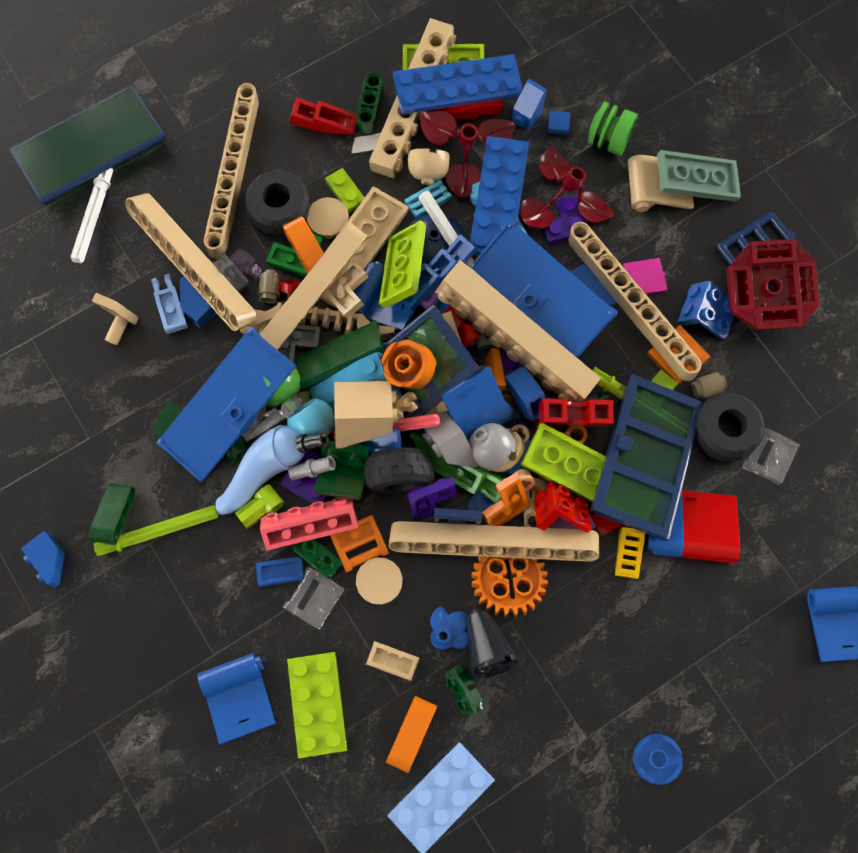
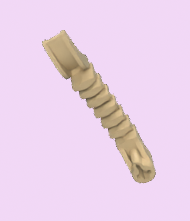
M278 302L277 306L268 311L253 309L256 314V323L240 329V332L245 334L252 327L260 334L283 304ZM314 306L299 325H305L306 319H311L310 325L317 326L318 320L323 321V328L328 329L330 322H335L333 329L336 332H340L342 323H347L344 333L347 334L353 331L354 324L360 328L371 322L360 313H354L347 319L339 309L338 311L330 310V308L324 310ZM380 326L382 341H389L395 336V327Z

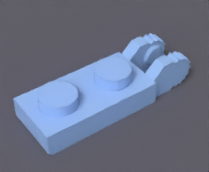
M166 274L164 279L168 286L167 289H160V283L157 278L151 280L166 334L186 329L188 326L184 313L181 310L177 290L173 285L170 274Z

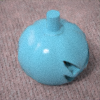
M313 398L299 406L287 417V427L296 430L299 435H313L324 432L328 436L335 427V413L327 402Z

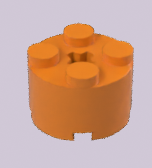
M410 340L391 344L382 357L385 378L391 384L407 389H421L427 385L432 379L437 365L432 352L426 346Z

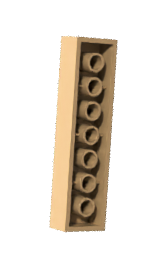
M461 260L448 273L435 291L443 303H449L455 308L457 315L463 319L467 318L473 323L472 325L476 331L485 333L494 346L501 347L507 352L506 354L514 362L518 361L526 367L532 376H536L541 380L544 388L550 391L553 390L559 395L558 399H567L568 402H580L588 396L601 379Z

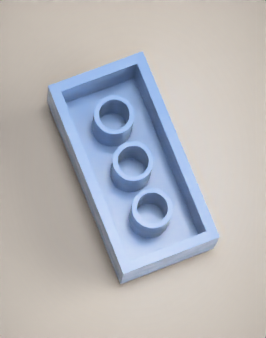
M459 742L388 814V817L420 853H425L495 780Z

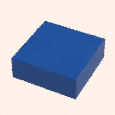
M550 111L548 133L568 135L570 113Z

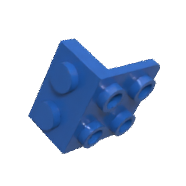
M711 281L692 284L688 290L678 322L683 326L700 323L718 338L725 339L734 318V314L729 309L728 294Z

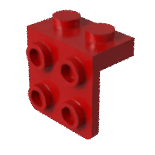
M551 481L543 490L538 491L535 495L537 528L545 531L560 516L586 533L592 530L588 503L584 498L570 493L565 486Z

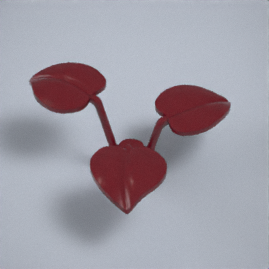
M422 111L420 116L421 129L428 141L435 145H444L449 137L454 138L459 135L460 143L465 146L463 165H452L446 174L448 187L458 197L463 199L472 194V185L480 182L481 174L478 167L475 165L467 166L469 147L475 143L476 137L480 142L484 141L486 146L487 136L512 139L516 123L508 120L490 119L484 121L478 130L473 124H465L461 130L457 129V132L453 133L456 129V121L450 113L445 111Z
M554 145L543 154L539 162L540 173L547 180L563 181V187L546 206L541 200L533 197L527 198L522 202L520 217L527 226L534 229H544L550 226L554 220V215L548 209L565 190L568 192L578 190L577 200L580 204L577 209L586 221L600 223L614 217L615 213L598 195L587 191L582 194V189L584 188L582 183L586 178V173L580 167L571 168L569 162L557 151Z

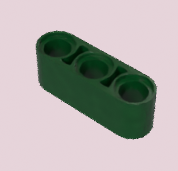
M370 72L365 76L357 110L358 130L364 135H370L375 131L381 107L383 78L377 72Z
M114 483L108 485L90 528L89 538L91 542L109 545L117 544L135 498V488L133 486Z

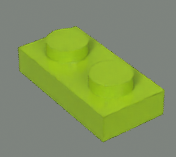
M343 168L325 178L327 185L337 199L344 203L348 209V214L357 209L365 197Z

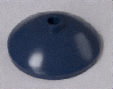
M428 213L418 216L407 226L409 227L420 220L426 224L421 265L424 262L429 264L442 248L444 250L449 248V245ZM445 215L458 236L461 234L465 237L459 223ZM432 234L438 235L436 238L431 237Z

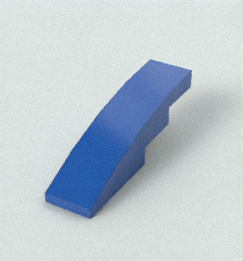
M460 234L447 250L442 248L429 264L424 262L421 265L418 292L401 300V302L410 310L415 308L437 290L443 279L459 260L466 263L478 249Z

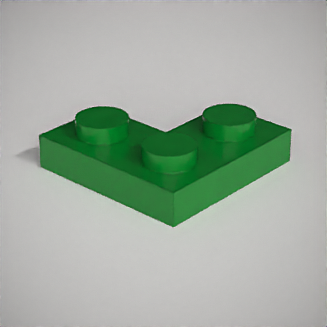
M314 235L318 244L321 246L323 241L322 237ZM274 242L266 260L267 265L306 277L308 273L295 250Z

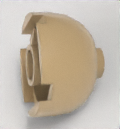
M430 149L411 150L408 153V167L411 175L421 180V184L433 185L434 181L441 180L447 174L450 161L449 153L442 150H436V153L429 152Z

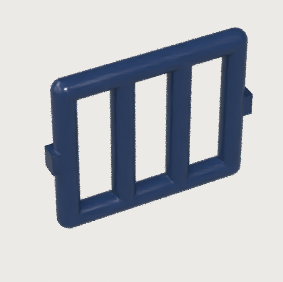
M769 212L718 243L716 248L730 265L735 257L728 250V247L737 242L743 250L749 244L744 238L754 232L760 241L771 240L761 228L768 222L774 226L784 240L795 239L796 234L792 229L788 231L774 212Z

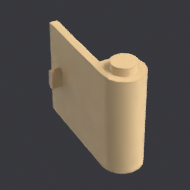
M635 155L628 159L633 209L638 212H645L654 204L687 209L694 208L693 196L660 192L657 157Z

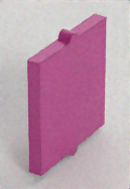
M660 258L623 263V268L646 295L667 292L668 289L664 278L666 273L662 270Z

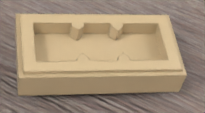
M374 641L366 665L411 681L419 657Z

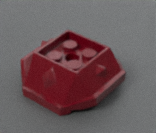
M796 239L750 242L726 268L730 312L756 331L801 328L820 305L816 261L801 247ZM768 283L774 286V292L768 289Z

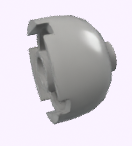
M487 423L480 426L474 431L469 440L474 460L481 468L489 471L499 469L507 464L510 460L508 456L511 454V451L514 453L516 450V440L513 434L500 424Z

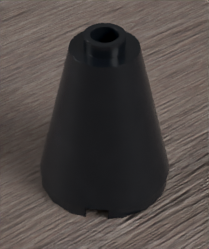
M483 608L472 610L467 617V629L473 678L480 679L479 674L484 673L488 678L512 669L511 663L514 662L517 665L518 658L490 612L483 610Z

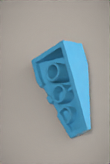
M376 352L362 358L310 388L312 398L324 400L332 409H335L334 382L388 381L383 373V354ZM391 384V391L396 390V395L402 398L400 388Z

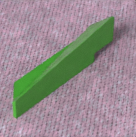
M412 432L410 434V438L414 439L417 449L425 450L433 459L435 472L447 479L452 477L455 484L472 494H477L480 490L494 503L501 500L495 485L508 478V475L502 472L489 471L480 466L473 468L448 464L442 456L438 458L431 446L427 445L422 436L425 433L417 434V432Z

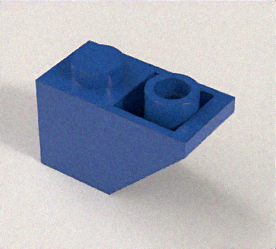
M182 277L180 279L181 310L186 318L202 329L217 313L192 284Z
M522 366L505 376L519 415L534 421L539 418V402L546 399L526 367Z
M43 531L21 548L25 554L23 559L31 568L35 567L38 571L36 576L44 586L49 585L56 588L60 584L65 551L53 535Z

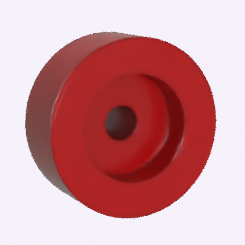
M280 281V291L286 293L287 300L301 284V281Z
M460 324L457 329L460 340L464 346L470 347L474 340H479L480 334L475 332L472 324Z

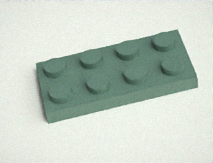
M660 150L657 154L660 192L734 202L741 198L737 163L735 160Z

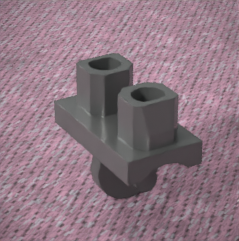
M225 254L212 263L238 292H241L249 284L248 279Z

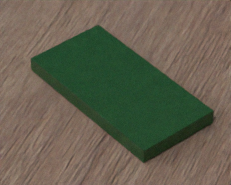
M375 320L298 356L299 384L304 389L320 382L373 353L384 352L380 326Z

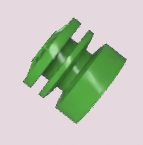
M604 101L593 118L587 143L593 145L597 137H599L597 147L601 148L607 140L609 141L608 152L621 156L631 136L638 114L625 109L621 116L617 117L618 106L614 105L610 113H607L610 103Z

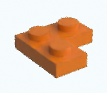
M516 473L495 485L501 500L489 506L482 512V515L487 525L502 526L530 507L521 479Z

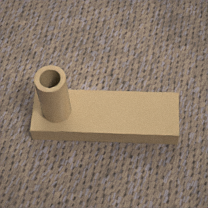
M96 293L92 301L115 316L105 340L117 345L127 323L136 325L139 317L117 301Z

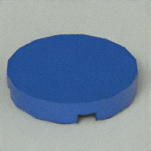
M652 734L645 736L637 743L634 749L633 762L635 770L641 778L649 783L658 785L671 783L678 777L683 766L681 749L673 739L666 735Z

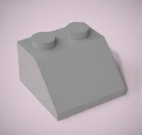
M445 411L438 414L440 418L439 426L423 428L425 434L422 436L438 458L442 456L448 464L473 468L479 466L473 458V451L463 431Z

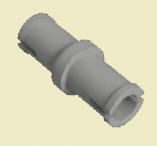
M332 456L318 460L309 459L303 464L290 466L288 470L289 476L294 481L308 476L313 478L318 476L319 473L335 470L336 463Z

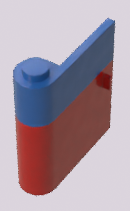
M682 490L670 540L664 541L649 535L647 548L651 549V553L654 555L737 563L740 557L737 496ZM660 491L654 505V524L663 527L671 498L670 494Z

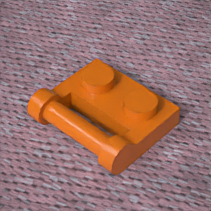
M372 515L357 521L358 528L330 535L337 553L343 562L346 573L352 571L353 567L379 555L385 556L389 554ZM376 541L377 547L353 558H347L346 553Z

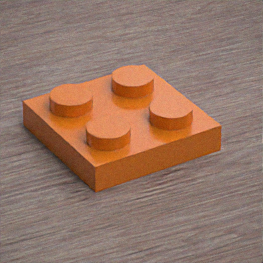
M681 325L675 329L699 357L701 364L710 358V355ZM654 347L647 352V355L663 372L678 382V384L683 381ZM670 348L673 353L679 354L676 348ZM684 365L687 370L694 371L690 365Z

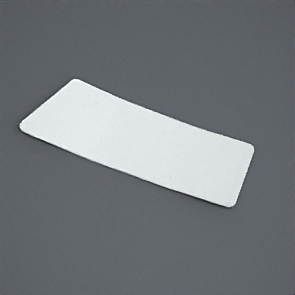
M381 133L355 137L352 153L373 150Z

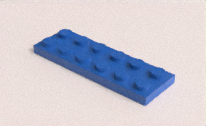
M514 54L393 71L401 114L519 97L523 90Z
M487 136L470 243L478 249L473 255L479 256L508 220H512L517 226L529 142Z

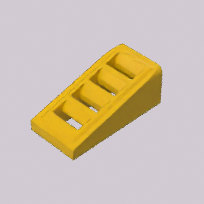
M622 527L619 530L615 576L639 578L645 537L644 532ZM626 536L635 537L637 541L626 540ZM624 546L636 547V551L626 550ZM623 555L633 556L635 561L623 559ZM622 564L634 566V570L622 569Z

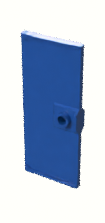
M512 220L506 222L499 233L470 266L495 290L576 358L581 355L606 325L618 314V311L603 301L517 227Z
M250 327L156 443L196 479L203 482L239 436L246 432L253 424L261 409L297 366L266 341L255 328ZM264 377L271 383L270 386L266 385Z

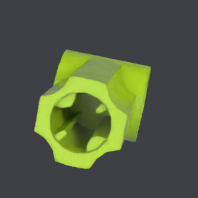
M269 484L261 488L254 495V499L235 512V514L244 526L249 529L265 515L278 511L284 505V501Z

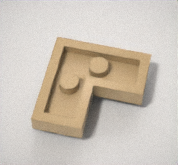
M355 260L341 270L324 292L347 319L364 305L353 290L369 277Z

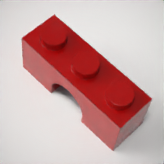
M543 399L539 402V424L607 427L613 424V400L568 402L567 399Z

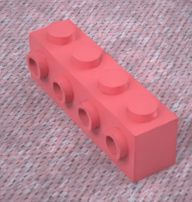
M336 497L332 501L324 503L321 501L314 502L310 506L303 508L293 507L287 512L279 514L269 513L261 518L260 531L266 551L358 528L352 499Z

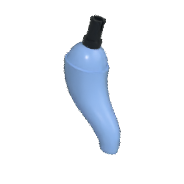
M279 425L262 434L246 452L232 482L224 494L216 500L217 512L224 515L241 509L268 480L282 471L289 470L290 466H295L304 457L305 452H309L314 448L326 447L328 445L327 435L324 432L313 435H299L296 430L287 427V425Z

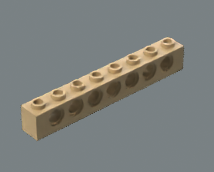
M430 18L409 69L446 64L449 47H453L456 39L453 25ZM398 97L395 99L369 160L371 171L393 179L396 173L402 169L403 156L408 154L410 150V140L418 131L419 124L417 123L421 116V112L401 114ZM405 115H410L409 118H403ZM397 133H403L401 136H395ZM389 151H395L394 154H387Z

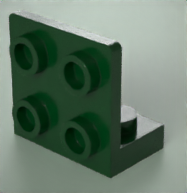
M328 441L326 447H321L322 458L332 456L336 467L333 471L318 474L315 493L360 500L365 483L364 464L369 456V446L353 444L343 448H336L335 441Z

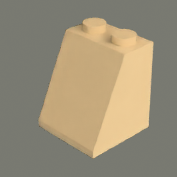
M389 381L334 382L336 448H343L393 433V423H397V409H392V405H396V390L391 391V383Z

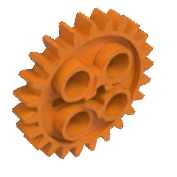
M478 556V561L481 564L474 563L476 571L472 572L471 577L476 579L472 581V587L477 588L474 591V595L481 596L479 599L480 604L487 602V611L494 607L496 616L500 611H504L505 618H507L509 612H512L513 616L517 618L519 610L523 615H526V607L534 610V602L540 604L542 601L539 595L545 596L546 590L542 587H547L548 581L544 580L548 573L547 571H541L545 564L537 563L539 559ZM505 560L509 562L510 578L513 580L512 590L515 596L514 599L510 597L509 581L506 579L507 569L504 563ZM521 563L525 566V569L516 570L513 565ZM498 566L502 571L500 573H493L490 568ZM525 585L529 588V591L522 593L519 592L517 587ZM501 588L506 594L498 596L494 593V590Z

